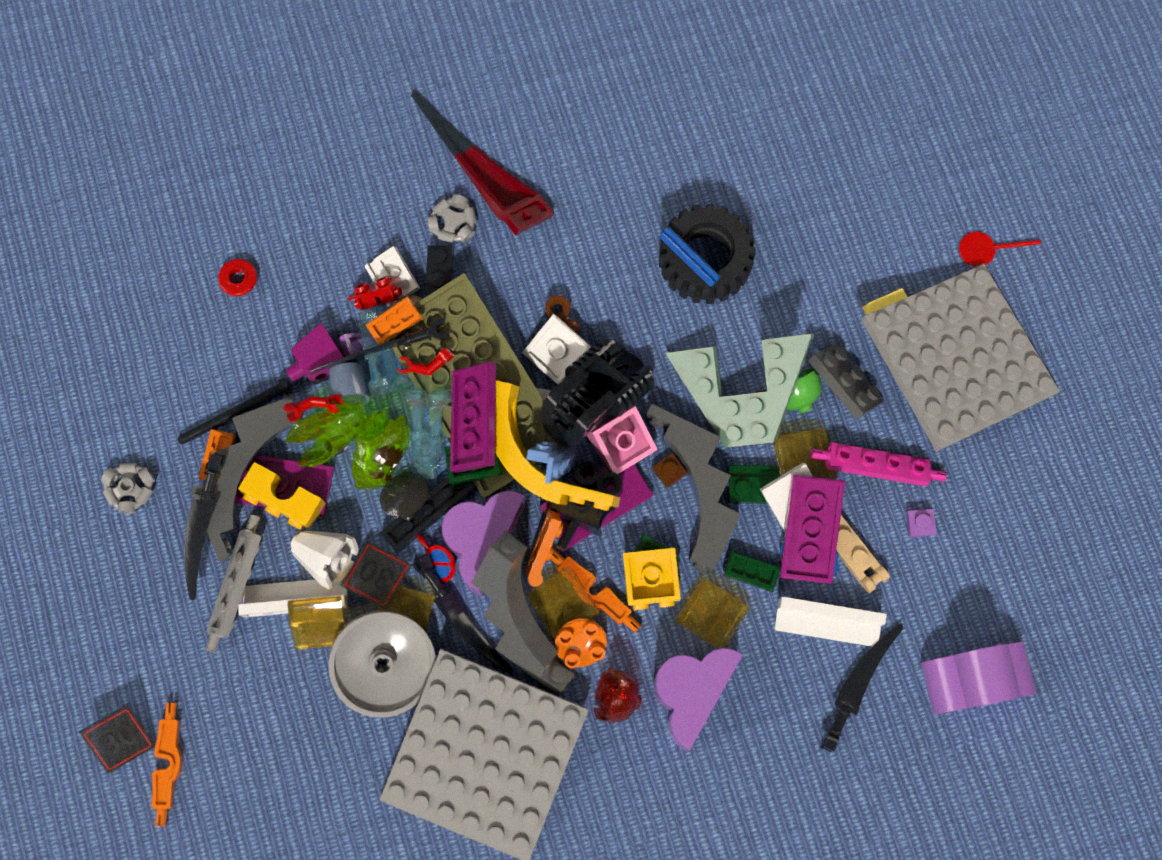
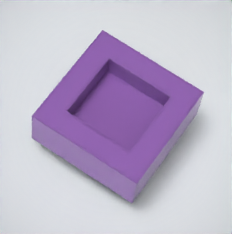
M363 332L343 334L338 338L345 357L369 349ZM371 354L353 360L368 358Z
M934 509L906 512L909 538L935 536L937 534Z

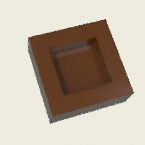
M673 453L651 469L666 490L687 475L686 470Z

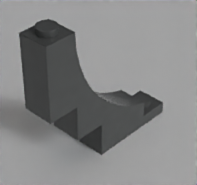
M291 396L233 417L232 420L241 442L213 452V454L218 453L227 456L224 466L220 471L221 477L217 478L214 488L215 496H212V498L217 499L218 502L207 529L220 563L230 560L228 553L233 552L228 538L222 539L221 535L234 530L235 501L238 488L246 470L256 455L270 441L286 430L301 424L300 418L295 422H290L286 416L293 413V411L286 413L283 409L284 405L293 402ZM204 484L191 488L193 496L194 493L202 494L200 490H203Z
M651 404L646 419L650 420L649 423L656 428H667L663 442L675 453L685 467L697 498L698 532L689 562L693 563L692 567L701 573L706 574L707 571L712 573L741 515L718 503L731 475L708 463L721 437Z
M505 531L489 548L472 584L493 599L483 617L504 632L495 649L559 697L575 674L554 659L558 650L543 634L529 610L521 581V565L527 547Z

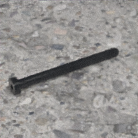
M285 377L278 379L279 384L179 435L177 438L179 443L186 444L211 431V429L232 420L233 417L239 416L283 392L286 395L290 394L292 390Z

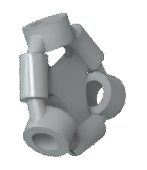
M454 194L450 199H442L432 208L433 212L427 217L430 233L436 234L439 240L452 244L454 241L466 243L475 234L474 225L477 224L475 210L473 207H470L468 199L464 196ZM450 205L458 210L464 211L462 213L454 212L450 210ZM436 216H442L444 219L445 227L442 230H439ZM464 223L467 224L457 233V235L455 234L456 229H458Z
M121 463L119 467L108 468L104 472L101 482L104 484L105 490L102 493L110 507L114 506L118 513L134 514L142 504L145 505L152 495L153 491H151L155 478L148 467H140L137 463ZM137 473L146 486L139 487L134 478ZM120 474H122V479L116 488H111L118 481ZM126 496H133L136 502H120V499Z

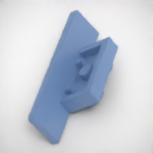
M542 441V444L537 443L536 446L528 449L527 460L548 463L545 483L551 484L570 472V469H574L576 463V454L573 453L574 447L559 448L557 447L558 443Z

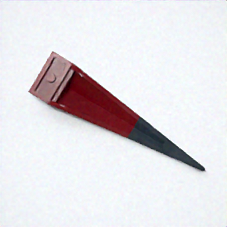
M412 91L411 97L498 220H503L515 236L553 216L554 211L540 194L487 157L439 115L416 91Z

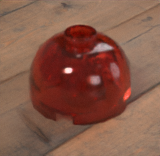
M608 668L609 673L604 672L601 675L596 688L594 699H599V708L594 707V714L599 721L619 723L629 719L635 710L639 709L642 697L639 694L638 685L632 676L621 670Z

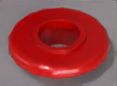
M230 260L219 271V286L223 292L230 296L246 295L256 285L257 271L246 260ZM243 273L245 277L241 283L234 284L231 281L233 275Z

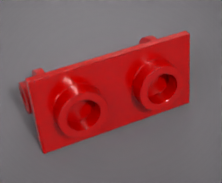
M387 275L369 285L367 282L358 284L353 288L354 291L348 297V301L356 299L354 300L355 307L366 310L380 304L377 296H379L382 304L398 300L403 295L402 289L399 286L396 287L395 284L400 277L398 275L390 278Z

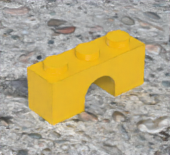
M254 462L238 488L244 494L243 499L255 506L258 502L267 506L265 511L279 518L280 514L289 518L287 523L299 530L302 527L310 530L325 502L320 497L301 487H298L291 498L286 500L277 499L276 488L281 478L274 472Z

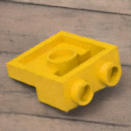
M675 548L622 553L627 605H633V610L649 609L650 603H659V607L675 606V601L681 600Z

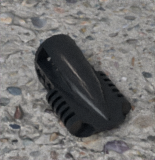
M611 339L599 340L565 369L567 378L547 395L540 413L542 425L556 442L568 447L577 446L610 414L615 417H621L654 387L655 382L650 367L644 365L636 356L624 350L617 341Z

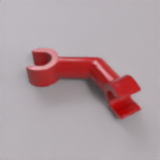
M445 347L428 365L415 363L407 357H400L399 359L408 362V367L405 370H396L403 374L413 372L430 376L442 365L451 361L454 355Z
M338 394L327 398L310 396L297 404L293 402L287 403L283 409L286 413L293 411V413L286 417L290 422H295L301 417L302 412L312 407L327 408L330 413H338L336 404L343 405L344 403Z

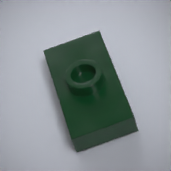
M731 551L723 576L773 593L781 567Z

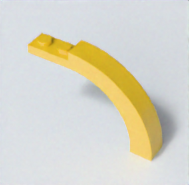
M496 380L495 452L512 477L535 495L557 504L567 505L569 498V501L583 505L585 500L594 502V508L609 511L610 506L618 507L621 497L570 485L559 480L551 484L545 483L546 472L534 461L527 460L528 452L519 434L516 407L520 387Z

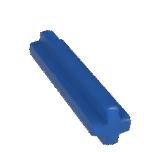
M667 227L661 232L660 239L710 287L719 281L720 275L675 231Z

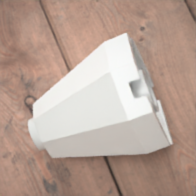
M306 530L296 534L291 542L293 556L321 586L327 589H332V585L338 587L344 582L355 564L351 560L352 555L357 556L359 551L354 537L340 533Z

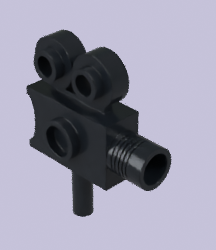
M582 462L575 468L574 477L576 483L568 479L564 482L586 489H592L597 486L598 492L617 497L623 492V482L618 474L606 472L600 475L598 466L592 462ZM585 475H592L590 480L583 479ZM609 485L615 486V488L611 491H608L606 489V487ZM537 496L551 503V510L559 513L560 518L569 522L556 545L562 551L566 550L578 527L601 537V526L604 519L609 513L616 510V507L611 506L609 511L594 508V502L585 500L583 505L571 502L568 498L567 505H561Z

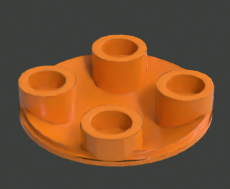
M585 618L571 620L560 628L555 637V648L558 650L557 655L569 668L589 666L596 661L602 660L605 656L607 646L606 634L603 628L593 620Z

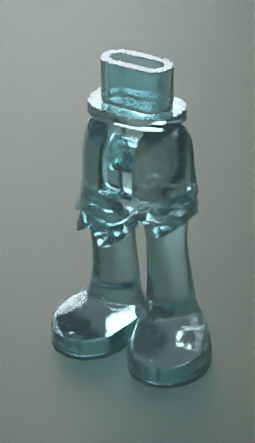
M377 309L360 311L358 314L361 322L358 326L363 350L378 346L366 324L378 317L379 314ZM392 348L364 356V362L368 359L371 381L368 383L370 394L383 395L388 391L393 394L414 385L408 374H403L396 370L398 366ZM380 355H382L387 377L384 376L379 360Z
M421 389L405 390L404 399L410 406L412 415L409 435L411 438L412 455L415 461L413 466L417 468V478L436 479L437 468H440L439 462L443 456L444 447L441 425L443 407L451 402L452 392L437 390L427 393L426 390ZM426 399L429 409V427L424 425Z

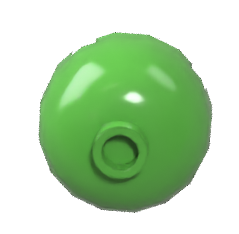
M814 368L802 370L803 375L799 374L798 383L794 394L791 395L786 410L798 409L799 413H803L813 408L812 403L819 399L822 391L820 376Z

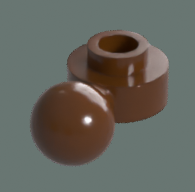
M559 295L551 297L545 306L548 318L550 319L553 314L557 315L572 330L579 334L581 330L579 322L569 317V301ZM561 306L563 310L557 314L553 311V308Z

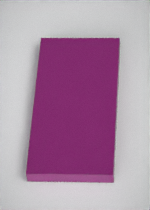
M486 362L452 371L451 472L458 473L495 465V363Z
M256 455L246 470L242 481L255 462L281 478L276 488L277 499H289L295 494L298 487H301L320 497L325 502L318 515L325 517L335 469L334 466ZM238 489L235 503L255 506L244 500V494ZM259 502L256 505V507H267Z
M606 465L599 469L600 475L611 472ZM634 465L618 474L623 482V492L619 496L621 497L619 506L616 507L614 512L606 516L601 529L653 497V493ZM589 475L584 479L590 480L592 478V475ZM609 485L606 487L608 491H611L615 488L614 485ZM597 486L594 487V488H592V489H590V490L598 491ZM548 502L540 505V509L545 517L548 511L551 510L550 506L552 504ZM562 518L560 519L562 521L561 523H563V529L561 535L559 536V539L569 523L568 521ZM578 527L566 550L593 533Z
M792 474L780 578L832 584L845 487L844 480Z

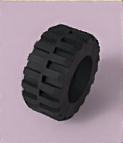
M700 204L694 205L690 212L684 209L679 212L678 218L673 217L669 222L668 227L675 231L686 243L699 237L713 238L721 242L730 255L728 265L716 271L720 275L719 281L710 287L661 240L659 267L662 268V277L664 280H669L668 287L672 291L676 289L680 291L679 296L683 299L689 296L693 298V303L698 304L700 300H706V304H714L717 298L722 302L728 299L729 294L735 295L739 292L741 286L745 285L748 280L756 255V248L753 247L755 243L753 234H748L750 227L746 222H739L741 216L735 212L732 215L727 213L728 208L721 206V209H715L714 204H707L706 208H701Z

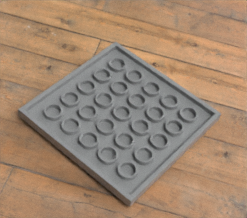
M984 264L865 315L861 319L936 452L1060 392Z
M440 649L380 801L520 860H530L589 709Z

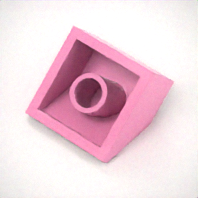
M634 405L621 417H615L610 414L587 435L594 450L609 470L616 474L621 473L658 450Z

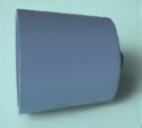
M351 362L341 363L329 369L330 396L338 394L344 403L343 405L336 404L338 409L358 408L370 402L363 369L360 364Z

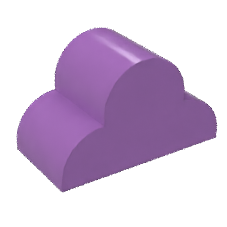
M513 491L500 492L491 497L485 506L474 502L460 503L451 508L444 517L442 523L443 538L450 551L460 559V573L467 587L474 594L482 598L485 593L474 586L472 581L492 544L505 531L512 536L526 506L525 496Z
M1024 641L921 662L933 715L1038 694Z
M725 648L717 649L710 652L701 661L691 656H675L667 660L657 671L653 682L654 694L659 703L671 711L668 718V732L673 742L681 749L689 751L743 656L739 652Z

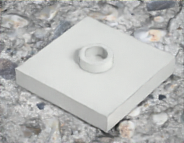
M553 314L522 353L556 384H560L567 378L565 369L592 346L557 315Z
M804 462L760 488L761 493L784 532L792 474L812 476Z

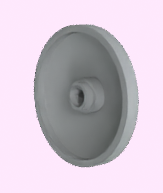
M372 611L353 619L338 633L330 650L329 676L338 697L352 710L370 717H392L408 711L419 703L436 661L435 652L426 631L412 618L395 611ZM386 658L387 661L385 664H378L377 659Z

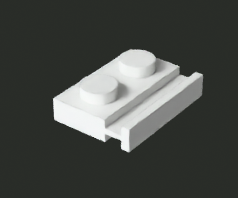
M394 246L376 257L372 263L365 265L374 283L383 276L388 275L391 278L399 275L400 278L395 284L396 287L399 286L402 289L403 295L398 300L386 303L390 308L420 289L400 252Z

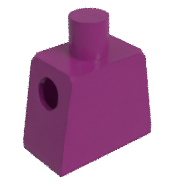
M320 323L292 347L291 352L298 362L285 370L293 382L306 375L315 385L329 379V369L331 367L310 374L308 372L344 358L328 331Z

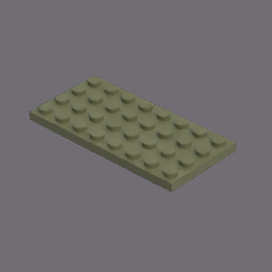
M465 273L414 304L423 319L391 341L400 339L405 333L411 334L424 330L425 327L430 328L431 324L440 318H443L444 325L438 326L436 332L439 334L447 332L448 339L438 341L432 337L431 341L426 339L413 343L411 347L401 345L392 349L398 359L400 357H407L415 363L428 365L433 361L437 354L445 347L453 353L454 358L447 364L442 365L430 376L413 372L408 374L450 444L452 371L486 362L496 364L497 381L520 387L516 416L519 434L526 451L528 452V449L536 446L537 443L542 444V441L558 443L546 432L540 418L544 402L542 396ZM399 359L404 369H407L408 362ZM560 443L557 444V447H559V448H566V447H568V446L561 445ZM500 459L502 475L473 481L484 499L515 481ZM534 461L538 466L542 464V462Z

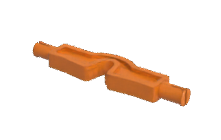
M555 548L553 549L555 556L552 555L551 560L559 566L558 572L576 587L579 597L587 605L603 610L617 624L621 625L624 623L634 633L638 631L642 624L630 615L631 610L608 587H604L597 595L590 594L589 589L596 581V577L581 567L571 557L568 556L565 559Z
M165 703V719L159 720L154 754L156 758L168 759L170 765L167 769H156L152 773L153 794L151 807L156 809L155 826H167V810L173 808L175 781L179 778L183 766L182 753L178 747L180 720H175L177 703Z

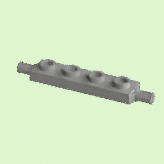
M250 514L246 529L239 532L207 628V633L210 635L205 649L207 651L216 653L220 638L229 637L230 631L234 627L238 604H241L243 600V591L247 580L251 576V567L255 555L260 548L259 543L262 536L256 532L260 520L258 516Z

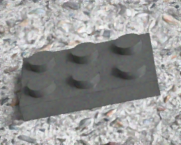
M837 343L814 354L808 360L856 420L884 402L878 389L867 381L863 371L852 363L848 358L847 352L842 347H839Z

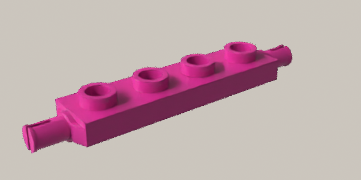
M831 442L827 451L812 448L810 453L811 459L824 460L828 470L925 487L930 483L931 479L945 482L947 478L946 471L933 470L930 460L833 442Z

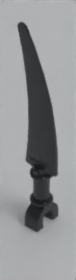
M443 318L435 320L430 328L425 327L424 330L411 334L405 333L400 339L354 353L313 369L308 373H314L401 345L411 347L413 343L426 339L431 341L432 337L438 341L447 340V332L442 334L436 332L438 326L444 325Z
M218 453L210 454L208 469L206 470L208 474L204 488L200 490L202 494L194 493L187 522L185 574L190 600L196 599L202 547L212 514L218 502L212 496H215L214 488L218 476L221 475L220 471L227 457Z
M426 553L418 557L417 562L413 563L412 566L419 574L423 575V579H427L435 591L434 595L438 597L433 601L452 627L482 656L505 672L512 673L513 668L493 649L469 618L454 590L447 591V586H443L435 574L436 570L433 568L428 554Z
M897 625L877 641L861 658L847 678L834 704L840 707V709H837L838 714L832 727L828 728L829 733L822 743V749L828 752L835 751L839 737H842L841 732L847 718H851L850 713L857 716L867 686L884 654L903 630L902 625Z

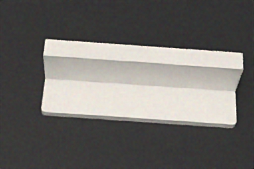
M347 579L338 587L332 585V589L321 586L316 580L245 586L243 604H238L239 615L246 618L348 608L347 586L345 585Z
M781 597L778 600L775 630L872 647L879 641L880 627L885 625L886 614Z

